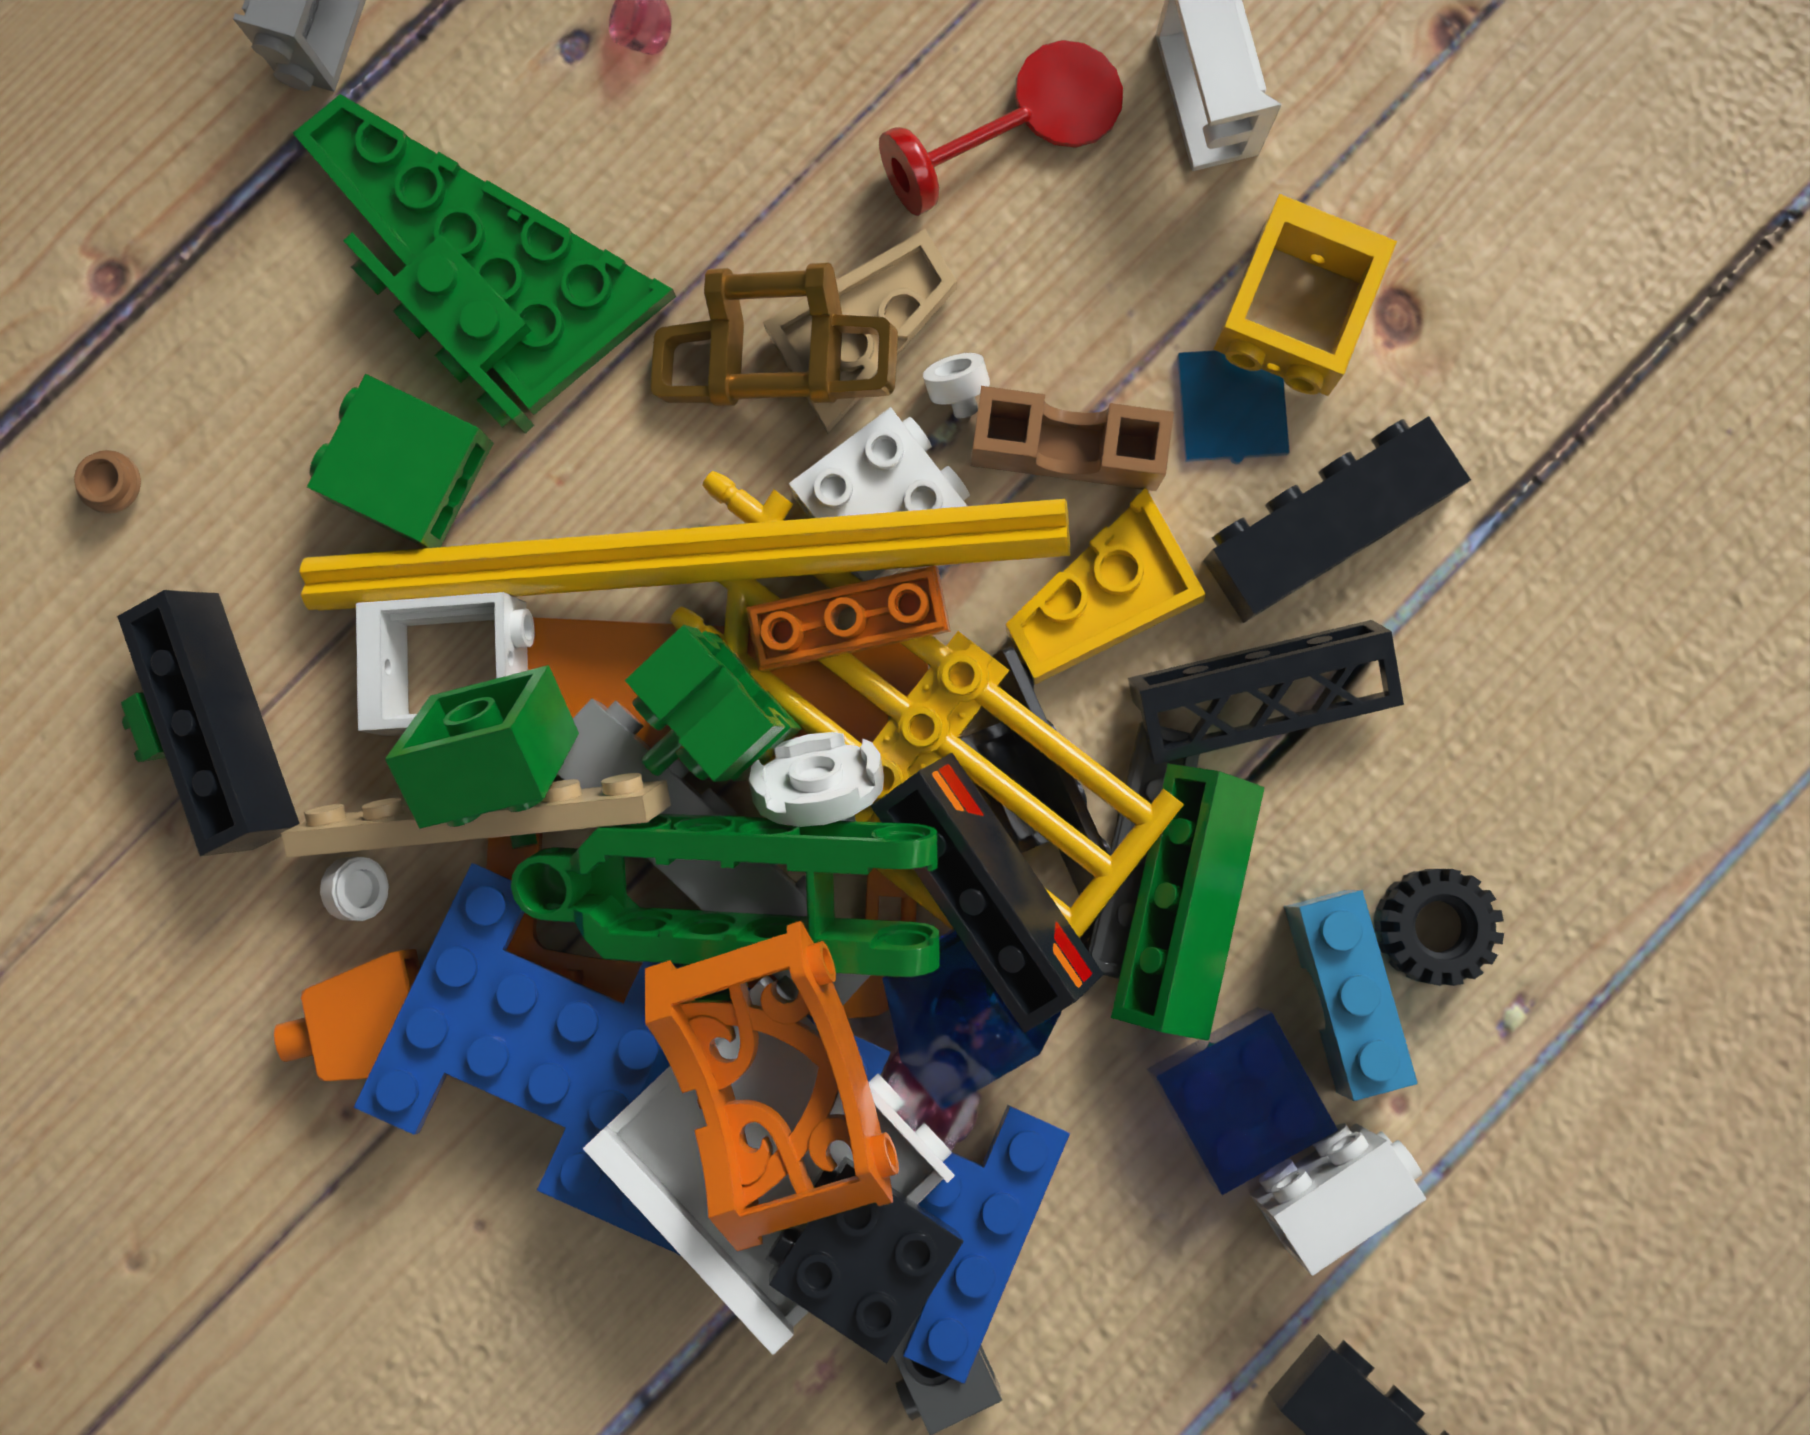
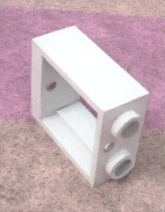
M497 592L356 603L358 731L382 736L402 735L417 715L409 714L407 626L495 620L496 678L527 671V647L533 645L535 627L532 614L529 609H526V602L507 593Z

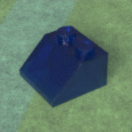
M954 928L939 937L940 966L937 970L920 976H883L882 978L901 1061L943 1111L1040 1055L1062 1013L1060 1011L1024 1033Z

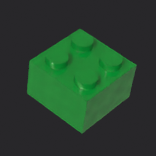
M547 665L430 695L386 756L385 761L419 829L447 823L450 827H457L474 821L484 813L508 808L511 812H520L539 804L546 797L579 732L551 668Z

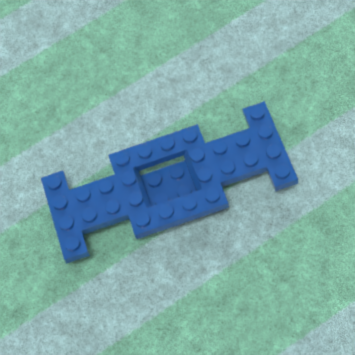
M471 863L353 1108L416 1135L420 1133L447 1074L565 1127L537 1191L680 1255L583 1150L600 1131L670 1066L663 1050L645 1024V968L660 964V962L643 961L624 1003L507 951L525 913L514 900L511 890L512 880ZM673 963L676 969L681 968V964ZM724 989V990H721V991H718V992H715V993H720V992H723V991H725V990H727V989ZM808 1014L807 1017L815 1025L812 1016ZM854 1035L869 1082L877 1074L881 1075L891 1052ZM1007 1104L982 1165L954 1152L943 1161L955 1176L948 1183L943 1179L918 1205L957 1230L964 1242L924 1304L903 1351L904 1357L965 1384L1069 1138V1132Z

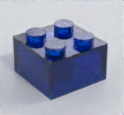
M1259 1007L1213 1031L1210 1034L1209 1041L1199 1039L1147 1068L1207 1179L1221 1195L1228 1193L1338 1131L1273 1013Z

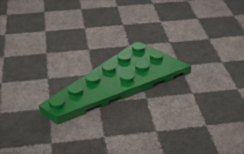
M341 94L293 132L294 136L405 265H408L442 234L524 320L532 331L504 355L493 368L533 415L676 297L671 287L655 278L652 280L628 266L625 260L606 249L603 251L572 233L567 226L487 180L485 182L461 168L456 161L439 151L435 153L408 137L403 130Z

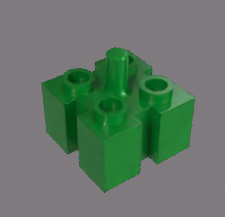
M687 625L680 627L625 679V682L638 695L632 703L639 714L659 731L666 725L671 728L664 737L641 757L643 765L655 776H660L680 758L683 764L701 780H705L709 776L714 782L728 781L730 778L733 781H747L750 776L751 766L757 760L764 765L775 755L774 747L792 739L802 728L770 692L764 690L751 676V671L718 634L707 631L701 633L697 628Z

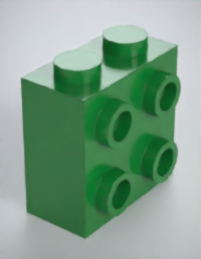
M365 374L359 387L352 388L344 397L339 409L340 423L330 443L323 444L315 453L310 465L309 473L311 479L307 488L325 500L424 548L441 547L494 443L480 428Z

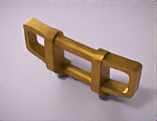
M829 262L810 263L806 270L733 274L729 268L709 269L705 273L704 295L710 320L659 328L654 334L651 392L667 403H713L714 406H735L739 399L811 397L814 403H835L837 399L889 396L895 390L898 331L896 327L884 317L842 315L835 272ZM807 296L809 311L812 316L809 371L741 374L744 320L739 300ZM842 333L879 335L878 369L874 377L870 379L840 381ZM711 339L708 386H672L674 351L676 347L682 343Z

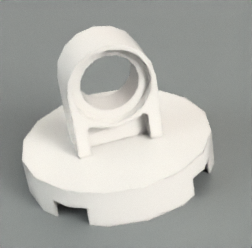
M837 732L807 734L784 741L774 747L775 759L765 765H762L757 760L751 766L749 776L753 803L760 815L777 824L798 827L827 825L840 820L856 821L855 814L873 804L883 791L884 784L881 754L873 743L862 739L860 747L846 745L844 733Z

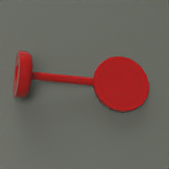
M1061 40L1045 44L1026 58L1016 77L1015 101L1018 109L930 152H927L919 138L909 129L895 127L882 133L879 137V151L886 175L894 192L911 214L919 216L929 211L937 204L939 198V183L934 167L1024 123L1036 136L1053 145L1077 148L1096 143L1112 130L1122 110L1123 86L1117 69L1102 52L1085 43Z

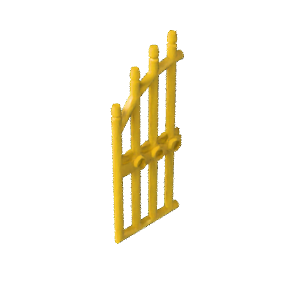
M715 471L710 472L702 484L713 499L720 504L725 503L727 509L744 523L784 521L794 505L775 489L772 490L763 505L745 490H738L736 484L728 477ZM851 572L813 575L830 589L862 582ZM756 579L718 582L727 589L724 635L712 625H705L703 618L683 606L677 608L672 614L670 621L677 630L683 625L697 628L701 633L707 631L718 634L751 671V676L764 690L770 692L806 733H844L846 745L858 747L862 745V743L770 671H758L757 661L748 654L750 625L746 607L781 599ZM959 631L956 632L947 646L934 636L900 642L930 666L908 697L851 653L818 660L891 717L872 742L881 754L884 773L883 791L873 804L919 770L953 753L966 774L975 784L1094 876L1071 907L1047 890L1079 938L1184 806L1181 801L1164 788L1150 804L999 687V684L1010 670ZM982 707L1135 824L1111 856L959 738ZM773 755L765 764L774 760L775 756ZM871 805L855 814V820L859 822H881L871 808ZM875 868L956 933L913 869Z

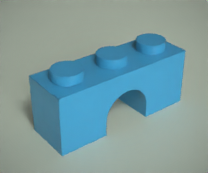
M1343 890L1284 906L1300 966L1311 975L1321 1001L1325 1028L1319 1030L1336 1093L1352 1101H1357L1418 1084L1363 890Z

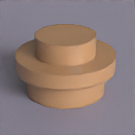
M103 450L85 457L78 464L74 474V483L80 500L86 506L101 513H117L126 509L135 501L140 491L141 477L137 466L130 458L116 451Z

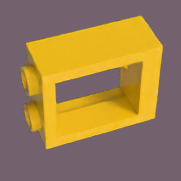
M1279 194L1266 219L1213 350L1225 354L1226 359L1239 368L1250 371L1262 369L1282 377L1290 388L1298 392L1310 395L1321 393L1329 396L1345 374L1397 241ZM1274 249L1359 283L1331 353L1245 319Z

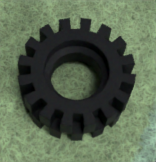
M1425 869L1403 875L1405 877L1404 880L1393 882L1387 888L1390 895L1387 899H1380L1377 910L1382 911L1381 921L1374 920L1375 932H1381L1383 941L1378 942L1380 951L1390 956L1392 960L1388 963L1396 971L1404 972L1407 974V978L1414 981L1438 986H1456L1464 984L1463 980L1466 978L1476 979L1484 973L1480 969L1484 964L1492 965L1498 955L1491 951L1494 944H1503L1504 933L1496 932V922H1504L1502 910H1493L1491 902L1497 899L1491 890H1482L1479 887L1482 881L1472 875H1462L1460 870ZM1435 901L1449 904L1456 910L1461 920V934L1458 941L1450 949L1442 952H1434L1427 949L1419 941L1415 930L1416 918L1421 909Z

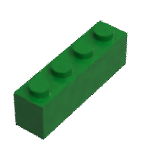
M1168 764L1162 789L1164 788L1176 797L1184 806L1148 850L1111 1018L1162 1033L1209 1041L1265 787L1221 771Z

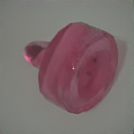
M615 0L609 16V32L611 39L616 44L648 55L658 54L667 46L671 35L672 17L665 0Z

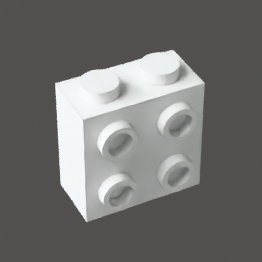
M891 407L789 483L794 499L809 518L967 506L964 500L970 497L962 480L949 466L940 471L928 456L926 451L932 446L920 426L911 417L902 422ZM902 568L856 571L851 573L861 581H867L894 575Z
M1345 1123L1330 1128L1316 1138L1313 1142L1316 1150L1296 1164L1291 1159L1282 1161L1271 1167L1259 1178L1262 1186L1252 1192L1250 1196L1285 1249L1312 1276L1426 1200V1197L1414 1181L1422 1175V1171L1410 1152L1399 1140L1392 1143L1382 1131L1375 1134L1358 1124L1348 1128Z

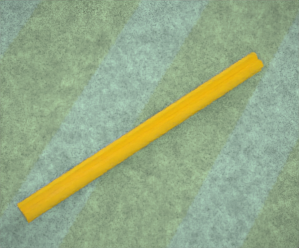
M1065 499L308 557L303 559L299 573L305 583L301 592L304 605L308 610L324 611L356 608V603L483 593L504 592L515 597L1070 556L1067 501Z

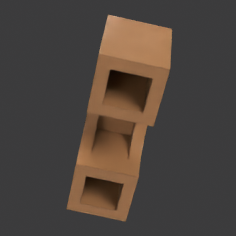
M981 386L971 466L1135 489H1144L1146 487L1147 490L1157 491L1166 476L1174 412L1110 403L1108 408L1102 412H1072L1048 405L1045 402V394Z

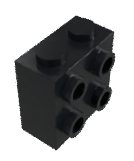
M845 1156L836 1170L834 1169L830 1172L821 1170L813 1182L814 1187H820L855 1176L854 1162ZM892 1188L893 1203L879 1207L875 1202L801 1224L798 1229L791 1227L782 1230L765 1260L774 1265L769 1274V1286L886 1364L964 1242L957 1230L894 1188Z

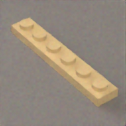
M626 773L603 779L601 781L602 787L581 789L580 781L577 779L556 781L551 784L546 797L530 809L520 812H511L508 808L484 813L474 821L457 827H450L447 823L419 829L409 807H403L401 798H389L367 803L362 806L361 812L345 813L343 804H332L310 809L304 812L306 821L281 832L286 858L647 823L670 807L671 802L667 780L642 782L640 773Z

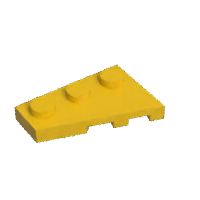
M1145 487L1130 502V507L1111 526H1105L1089 542V547L1063 572L1059 571L1005 624L1006 632L1023 664L1029 669L1033 683L1036 685L1204 602L1206 594Z

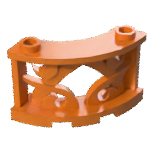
M801 921L787 925L786 934L678 969L675 968L671 960L645 968V1024L663 1050L681 1092L696 1091L698 1096L697 1102L699 1108L703 1111L707 1126L696 1129L694 1132L705 1179L708 1218L737 1252L763 1244L762 1236L875 1202L879 1207L893 1203L890 1176L896 1175L899 1172L898 1157L893 1141L887 1132L881 1133L863 1062L846 1013L833 984L836 981V971L831 953L825 942L814 943ZM788 969L790 971L791 978L798 989L797 999L788 1000L782 998L777 992V980H775L763 989L760 999L761 1006L752 1004L746 982ZM729 988L731 1001L695 1000L696 998ZM810 1013L818 1032L800 1022V1020ZM733 1026H738L740 1034L738 1056L735 1059H726L720 1055L715 1039L721 1037L731 1043L736 1039ZM758 1031L791 1045L819 1067L808 1105L792 1132L784 1118L770 1106L754 1100L735 1099L731 1084L744 1075L752 1065L758 1050ZM838 1093L841 1097L845 1115L830 1114ZM757 1122L767 1129L778 1148L774 1154L772 1143L767 1135L762 1139L759 1148H752L748 1145L745 1134V1127L748 1123ZM836 1140L844 1141L849 1145L853 1154L855 1176L815 1188L803 1159L804 1155L809 1150L813 1162L819 1168L828 1172L833 1171L837 1167V1163L830 1153L831 1144ZM788 1174L796 1194L759 1205L758 1198L772 1189Z

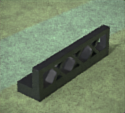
M1373 620L1128 678L1132 701L1142 714L1150 758L1154 765L1404 705L1392 631ZM1378 660L1383 692L1357 698L1342 688L1357 665ZM1337 670L1331 678V680H1328L1324 676L1320 675L1322 673ZM1311 677L1325 686V689L1309 710L1295 713L1279 703L1294 680ZM1275 685L1269 695L1258 690L1259 688ZM1248 692L1263 701V704L1249 724L1232 727L1217 717L1231 695ZM1337 694L1346 699V701L1331 704ZM1212 700L1206 710L1196 705L1197 703ZM1185 707L1201 717L1187 739L1163 744L1157 713ZM1274 709L1284 714L1283 716L1268 719ZM1212 724L1221 729V731L1206 734Z

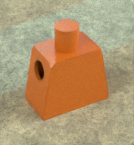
M408 949L385 954L304 989L301 994L305 1018L280 1023L275 1026L274 1041L280 1059L283 1062L313 1056L317 1076L320 1081L367 1079L419 973L420 964L417 950Z

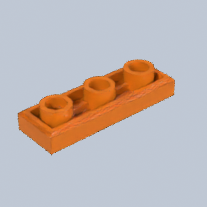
M936 566L746 607L758 671L762 672L951 632L939 569ZM852 607L856 612V621L851 628L841 630L838 625V616L842 610Z

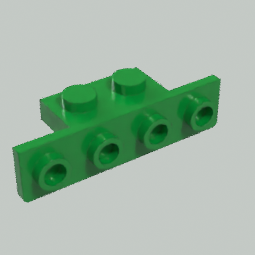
M353 232L348 235L343 241L360 258L351 268L377 295L388 288L399 299L401 303L393 312L418 339L422 338L428 331L443 346L434 356L460 383L471 376L485 390L476 400L502 428L513 420L526 434L534 424L486 374L491 367L532 331L524 320L442 234L396 276L392 275Z

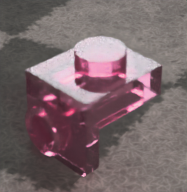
M897 1048L882 1075V1078L906 1102L896 1113L914 1132L925 1123L952 1151L956 1143L963 1141L973 1129L977 1119L976 1107L981 1100V1094L955 1081L911 1053Z

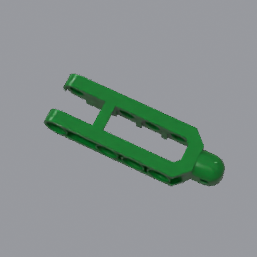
M660 813L647 823L599 827L579 848L551 847L541 849L518 864L512 874V894L522 911L540 920L575 922L583 938L603 959L660 963L671 960L672 963L693 964L786 934L787 925L801 921L814 943L825 942L831 953L836 973L913 977L934 972L940 966L939 930L935 926L906 921L835 918L833 873L868 875L873 868L914 869L928 866V871L935 870L938 867L937 830L926 825L836 821L827 825L798 827L777 824L768 818ZM625 857L655 858L656 865H670L676 859L720 861L721 868H735L741 862L787 864V871L806 873L807 916L639 907L627 895Z

